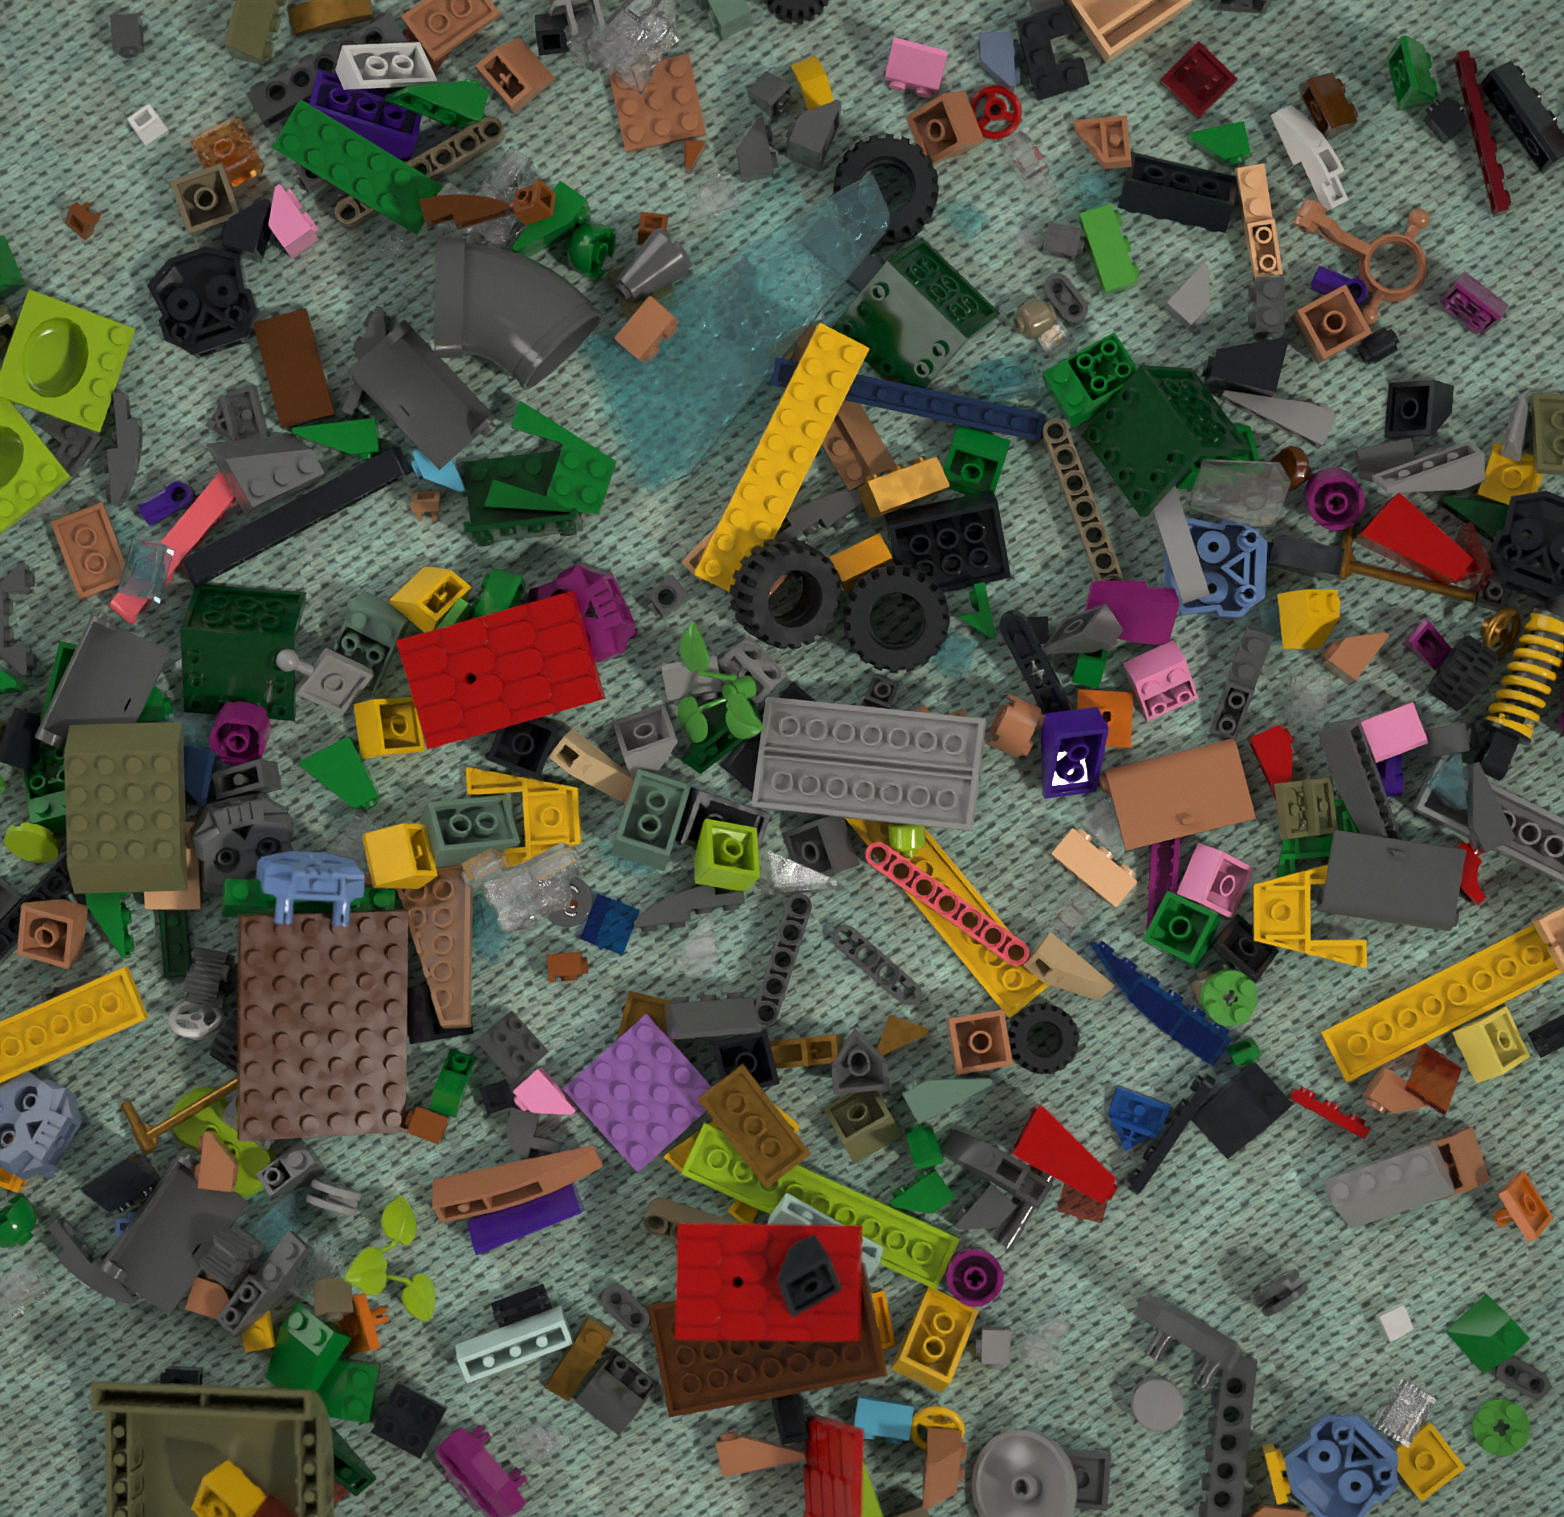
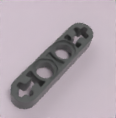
M843 925L836 929L833 936L836 946L904 1005H913L921 998L920 986L855 928ZM841 930L845 933L850 930L853 933L851 939L856 943L859 938L864 941L863 944L857 947L854 955L849 953V950L853 948L850 944L844 943L842 945L839 943L841 937L838 934ZM863 948L872 949L875 954L873 962L863 964L858 957L860 950ZM890 966L895 970L896 977L892 982L887 983L881 980L880 971L883 967ZM901 975L906 978L902 982L903 985L908 988L911 986L916 988L914 990L915 999L907 998L904 1000L902 998L904 992L899 987H897L896 992L891 989L899 981Z

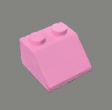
M894 37L884 83L889 84V88L896 91H905V88L915 90L916 95L924 98H931L932 95L938 96L948 51Z
M1198 843L1176 894L1233 919L1254 868L1223 851Z
M542 1067L538 1068L513 1091L516 1095L513 1100L524 1112L529 1109L531 1113L572 1115L579 1109Z

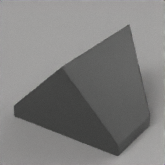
M854 1028L831 1066L834 1095L890 1089L887 1060Z

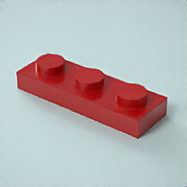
M1302 1086L1299 1090L1295 1088L1290 1090L1287 1096L1288 1099L1360 1138L1365 1139L1370 1131L1369 1128L1364 1126V1119L1350 1113L1349 1117L1339 1113L1340 1106L1328 1100H1325L1324 1104L1315 1100L1316 1094Z

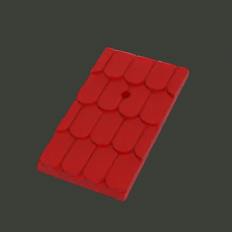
M575 590L396 641L427 750L605 699Z
M678 1223L675 1340L860 1341L863 1225ZM815 1234L830 1256L842 1291L792 1318L776 1280L789 1247L801 1239Z
M818 1414L808 1417L806 1427L809 1439L805 1440L807 1464L803 1465L806 1513L803 1517H883L863 1460L864 1429Z

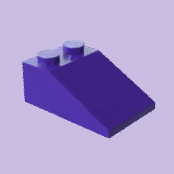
M1097 707L1046 713L1044 715L1041 732L1042 791L1044 799L1097 791L1109 727Z

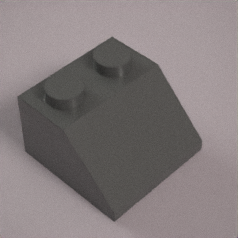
M828 816L782 833L800 886L860 865L845 820L842 817Z

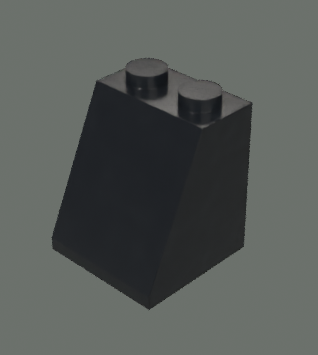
M1282 337L1217 349L1213 356L1209 355L1208 359L1205 360L1201 374L1202 377H1206L1204 385L1232 392L1272 397L1277 390L1289 338Z

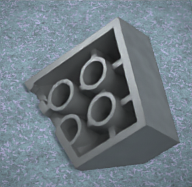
M293 434L206 444L246 517L316 485L325 474L312 449Z

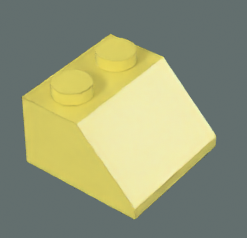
M1507 1006L1465 1024L1452 1032L1476 1084L1503 1075L1530 1057Z

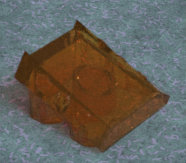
M238 116L198 135L190 141L203 169L223 163L233 187L256 175L262 174L265 167Z

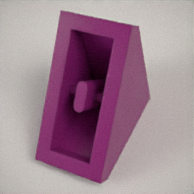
M1426 619L1418 622L1402 642L1404 647L1435 671L1452 650L1434 626Z

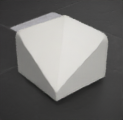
M1402 1303L1376 1314L1389 1342L1395 1341L1414 1329L1405 1305Z

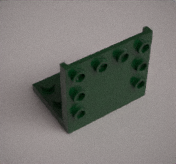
M921 237L890 258L833 325L832 329L870 348L864 360L884 380L926 389L961 347L994 322L1001 313Z
M1140 365L1082 434L1140 517H1147L1200 456L1245 457L1251 450L1250 446L1194 370L1182 367Z
M561 450L463 462L470 522H463L464 533L474 545L477 544L478 547L494 545V542L560 534V536L576 535L577 532L583 531L582 514H579L576 508H570L571 513L485 507L493 479L546 496Z
M210 584L195 587L180 627L184 712L218 715L225 703L248 702L265 708L269 719L295 721V670L288 672L281 670L277 666L276 658L278 653L284 649L295 651L294 641L306 605V592Z

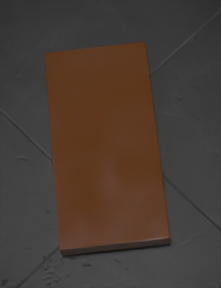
M304 308L253 322L281 429L285 430L336 416L308 310Z

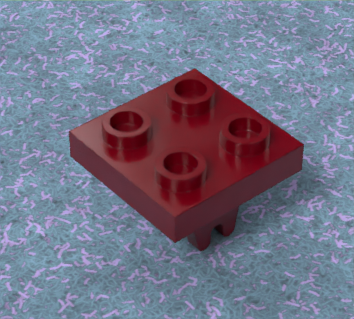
M1198 41L1159 82L1199 120L1237 82L1238 78Z

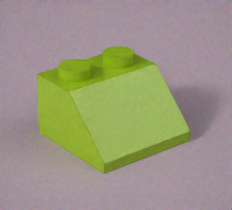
M706 819L703 823L694 855L695 883L746 892L760 878L757 828Z

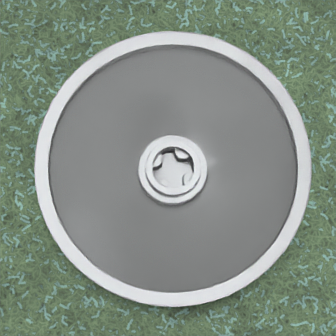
M1013 1430L994 1437L978 1455L972 1473V1496L980 1517H1071L1077 1498L1076 1477L1068 1456L1050 1437L1033 1430Z

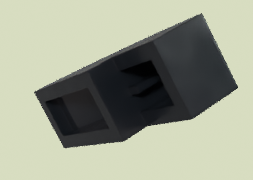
M799 1393L770 1398L781 1445L809 1439Z

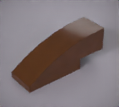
M452 194L419 200L424 220L428 227L454 220L459 230L511 214L507 202L477 195Z

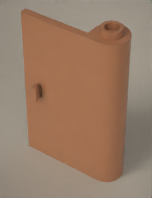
M1234 739L1103 770V776L1099 777L1102 792H1108L1109 797H1112L1125 851L1256 819L1239 751Z

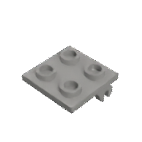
M607 0L553 1L549 12L550 16L565 13L571 34L577 35L578 28L573 12L593 8L598 28L602 30L605 29V21L600 6H604Z

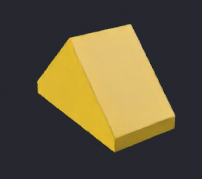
M817 56L790 65L808 111L834 101L827 75Z

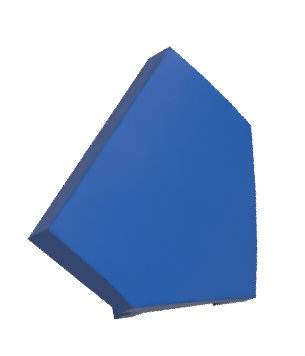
M1118 1085L1108 1114L1124 1150L1127 1151L1133 1148L1134 1145L1151 1138H1156L1157 1134L1162 1131L1171 1105Z

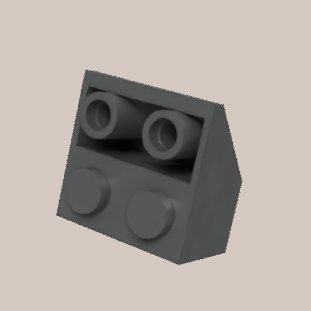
M614 1349L576 1398L575 1402L619 1436L631 1423L659 1383Z

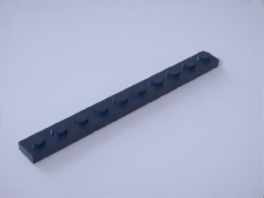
M775 357L769 385L786 388L799 362ZM858 374L844 399L854 403L1035 441L1041 440L1046 414Z

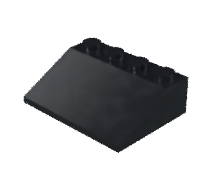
M993 490L885 514L895 565L905 563L911 565L912 568L924 570L929 577H933L938 582V586L943 592L971 587L977 583H989L1011 578L998 501ZM901 593L903 601L914 599L905 593Z

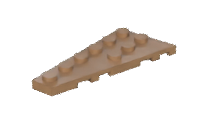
M469 861L460 865L436 867L438 876L420 889L397 888L403 907L408 910V926L420 957L422 969L427 979L434 1007L442 1028L471 1027L473 863Z

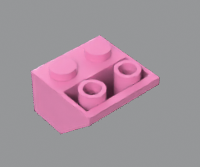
M278 184L274 190L268 226L290 257L294 258L319 240L315 234L319 229L306 211L299 212L303 207L291 189L284 190Z
M1174 640L1123 663L1128 681L1147 721L1198 699L1187 661Z

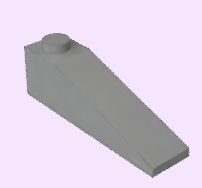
M1226 390L1220 397V400L1318 449L1323 445L1337 415L1331 413L1332 409L1322 403L1315 405L1308 402Z
M1467 441L1372 475V480L1387 493L1462 490L1485 481L1484 452L1472 442Z

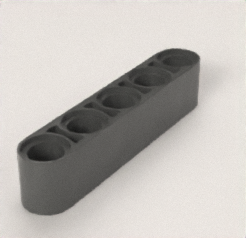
M795 894L787 902L756 1001L755 1009L757 1015L759 1008L763 1005H769L774 1009V1017L769 1021H763L758 1016L760 1024L764 1026L772 1025L779 1016L812 910L811 900L804 894ZM797 898L804 899L808 905L806 912L803 914L794 913L791 908L793 900ZM787 925H795L799 929V936L796 940L788 941L784 938L783 930ZM785 951L790 955L791 962L787 967L780 968L775 964V956L778 952ZM772 978H777L782 982L783 988L778 994H771L767 991L766 984Z

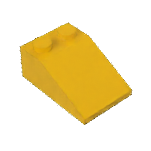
M928 1286L902 1339L890 1369L942 1393L951 1383L979 1310L964 1305L957 1299Z

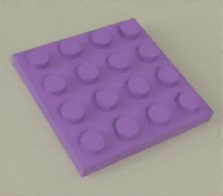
M645 1014L568 1083L563 1090L638 1173L706 1112L698 1097L712 1086L651 1017Z

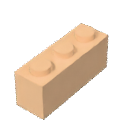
M1071 828L1049 855L1113 908H1116L1137 883L1133 878L1135 873L1123 863L1120 867L1111 860L1114 856L1103 846L1097 849L1091 844L1092 837L1084 830L1079 828L1076 831Z

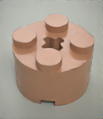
M1009 694L1006 699L1010 700L1007 706L1003 704L1000 706L989 729V733L993 734L992 740L986 739V744L1018 758L1020 755L1027 756L1033 745V741L1030 739L1034 730H1040L1044 721V715L1041 714V708Z

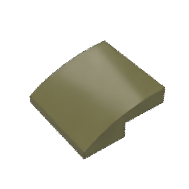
M1331 777L1274 784L1280 840L1329 834L1337 830Z

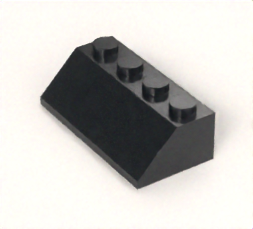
M1509 61L1491 70L1480 84L1485 95L1543 175L1564 160V133L1557 126L1558 121L1553 112L1546 110L1542 105V99L1538 91L1533 87L1530 88L1525 81L1526 76L1523 70L1518 65L1515 66L1512 61Z
M1131 152L1132 167H1127L1118 208L1124 209L1129 213L1150 215L1159 220L1175 221L1184 226L1192 225L1205 228L1210 232L1226 233L1234 207L1237 187L1236 176Z

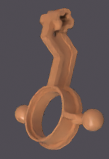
M1306 198L1292 225L1306 234L1314 235L1315 231H1317L1323 239L1360 258L1358 263L1359 279L1366 284L1367 292L1372 295L1367 305L1359 308L1368 326L1376 323L1378 319L1377 308L1382 300L1386 302L1404 301L1415 295L1421 288L1428 271L1427 259L1420 245L1414 239L1418 231L1426 228L1429 224L1430 216L1425 209L1417 208L1409 213V227L1404 235L1396 233L1381 235L1368 244L1344 232L1332 218L1324 215L1327 209L1322 204ZM1385 244H1398L1409 249L1417 260L1418 269L1412 283L1401 289H1389L1377 283L1370 272L1369 264L1371 256L1376 249Z

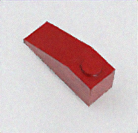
M1281 724L1247 739L1275 801L1274 784L1292 781L1293 749L1290 744L1294 743L1288 728L1283 729Z

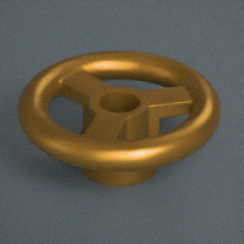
M1512 607L1503 608L1493 617L1486 618L1482 623L1480 634L1483 637L1482 644L1491 649L1498 641L1504 643L1500 649L1494 651L1497 653V659L1503 657L1512 648L1519 635L1521 627L1519 612ZM1512 617V629L1509 635L1508 625Z

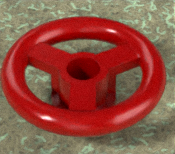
M992 85L980 89L972 96L969 103L976 118L975 111L978 102L984 96L987 97L984 107L985 115L977 121L982 136L991 140L1008 137L1018 128L1021 122L1022 107L1019 99L1012 91L1007 90L1003 86ZM995 94L1005 96L1011 102L1014 113L1007 112L1006 103L1001 98L995 97ZM997 108L999 109L1000 113L998 115H993L990 112V109ZM1002 119L1011 122L1008 127L1001 131L984 129L991 121Z

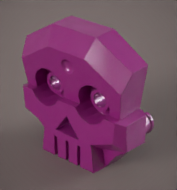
M586 563L578 564L559 573L556 581L529 589L528 603L575 590L595 662H605L624 653L628 639H633L637 635L638 629L634 628L636 624L615 577L610 571L599 570Z
M478 1424L470 1434L462 1427L458 1431L452 1432L435 1447L436 1458L444 1468L442 1472L444 1477L449 1482H453L452 1486L456 1491H461L459 1494L464 1500L468 1499L467 1504L473 1511L479 1509L486 1517H511L527 1504L518 1490L521 1485L528 1481L526 1476L523 1474L514 1481L522 1471L515 1467L511 1473L507 1474L482 1446L491 1438L488 1431L477 1438L485 1430L482 1425Z

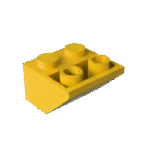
M424 566L389 599L388 603L423 632H429L438 628L458 599L462 598L464 601H467L472 587L450 569Z
M403 823L362 835L373 888L420 889L438 876L426 824Z

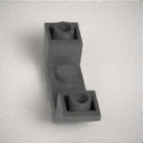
M18 564L0 583V655L21 675L32 677V670H36L37 665L36 655L32 653V649L28 647H9V643L14 641V630L12 626H9V615H13L14 606L13 600L9 599V594H31L30 587L35 586L34 571L30 570V566L26 564Z

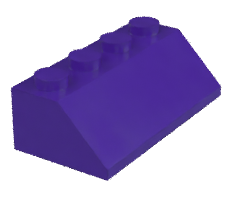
M318 69L308 104L405 162L410 161L417 141L422 115L385 101L386 95L393 93L392 91L382 88L344 90L337 74Z
M573 1182L528 1202L499 1211L472 1216V1219H469L466 1223L473 1249L477 1256L581 1214L585 1208Z

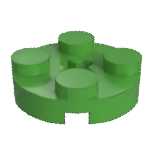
M1222 969L1204 982L1200 992L1201 1006L1208 1017L1220 1025L1235 1026L1244 1024L1250 1019V1015L1254 1012L1257 1004L1256 985L1245 974L1237 970ZM1229 990H1232L1235 999L1230 1005H1226V1001L1222 999L1223 994L1226 995L1229 993Z
M1495 1398L1486 1401L1477 1410L1472 1419V1433L1476 1442L1485 1451L1497 1456H1507L1516 1453L1527 1444L1530 1424L1526 1413L1518 1404L1504 1398ZM1499 1419H1502L1504 1424H1508V1429L1504 1430L1503 1435L1493 1430V1426L1498 1425Z

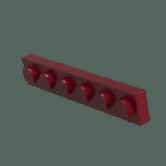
M1469 50L1458 52L1453 61L1467 116L1470 120L1469 124L1493 217L1501 216L1509 210L1508 206L1511 205L1509 191L1504 190L1503 187L1504 170L1502 164L1497 163L1495 155L1497 153L1496 139L1494 136H1490L1488 127L1491 125L1489 112L1483 108V88L1476 81L1477 64L1475 58L1470 57Z

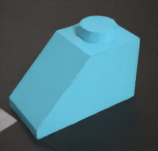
M420 449L412 453L415 460L411 464L417 477L422 475L426 482L461 495L467 493L453 459L439 470Z

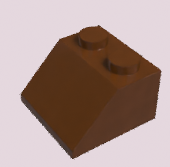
M1333 72L1308 79L1300 91V95L1317 129L1326 140L1353 128L1357 123L1356 118L1358 117L1354 104L1352 102L1348 103L1344 95L1346 90L1340 78L1336 79Z

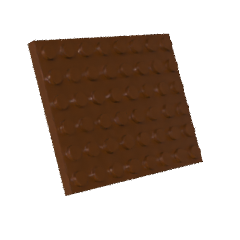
M408 910L350 911L349 926H342L343 923L341 922L340 926L332 925L333 911L293 913L292 924H285L284 917L283 924L275 923V913L238 915L237 1139L239 1141L406 1132Z

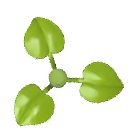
M396 1195L385 1207L381 1219L383 1231L389 1239H393L392 1242L381 1249L368 1247L361 1251L350 1265L344 1280L370 1296L380 1294L387 1280L404 1283L407 1287L403 1289L401 1298L405 1309L415 1319L427 1322L430 1321L435 1308L436 1297L432 1280L422 1273L415 1274L410 1281L408 1278L389 1275L385 1272L387 1261L382 1254L394 1248L398 1242L404 1246L411 1244L417 1232L416 1219L410 1205L404 1197Z

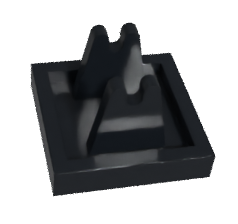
M398 1381L370 1433L421 1459L448 1407Z

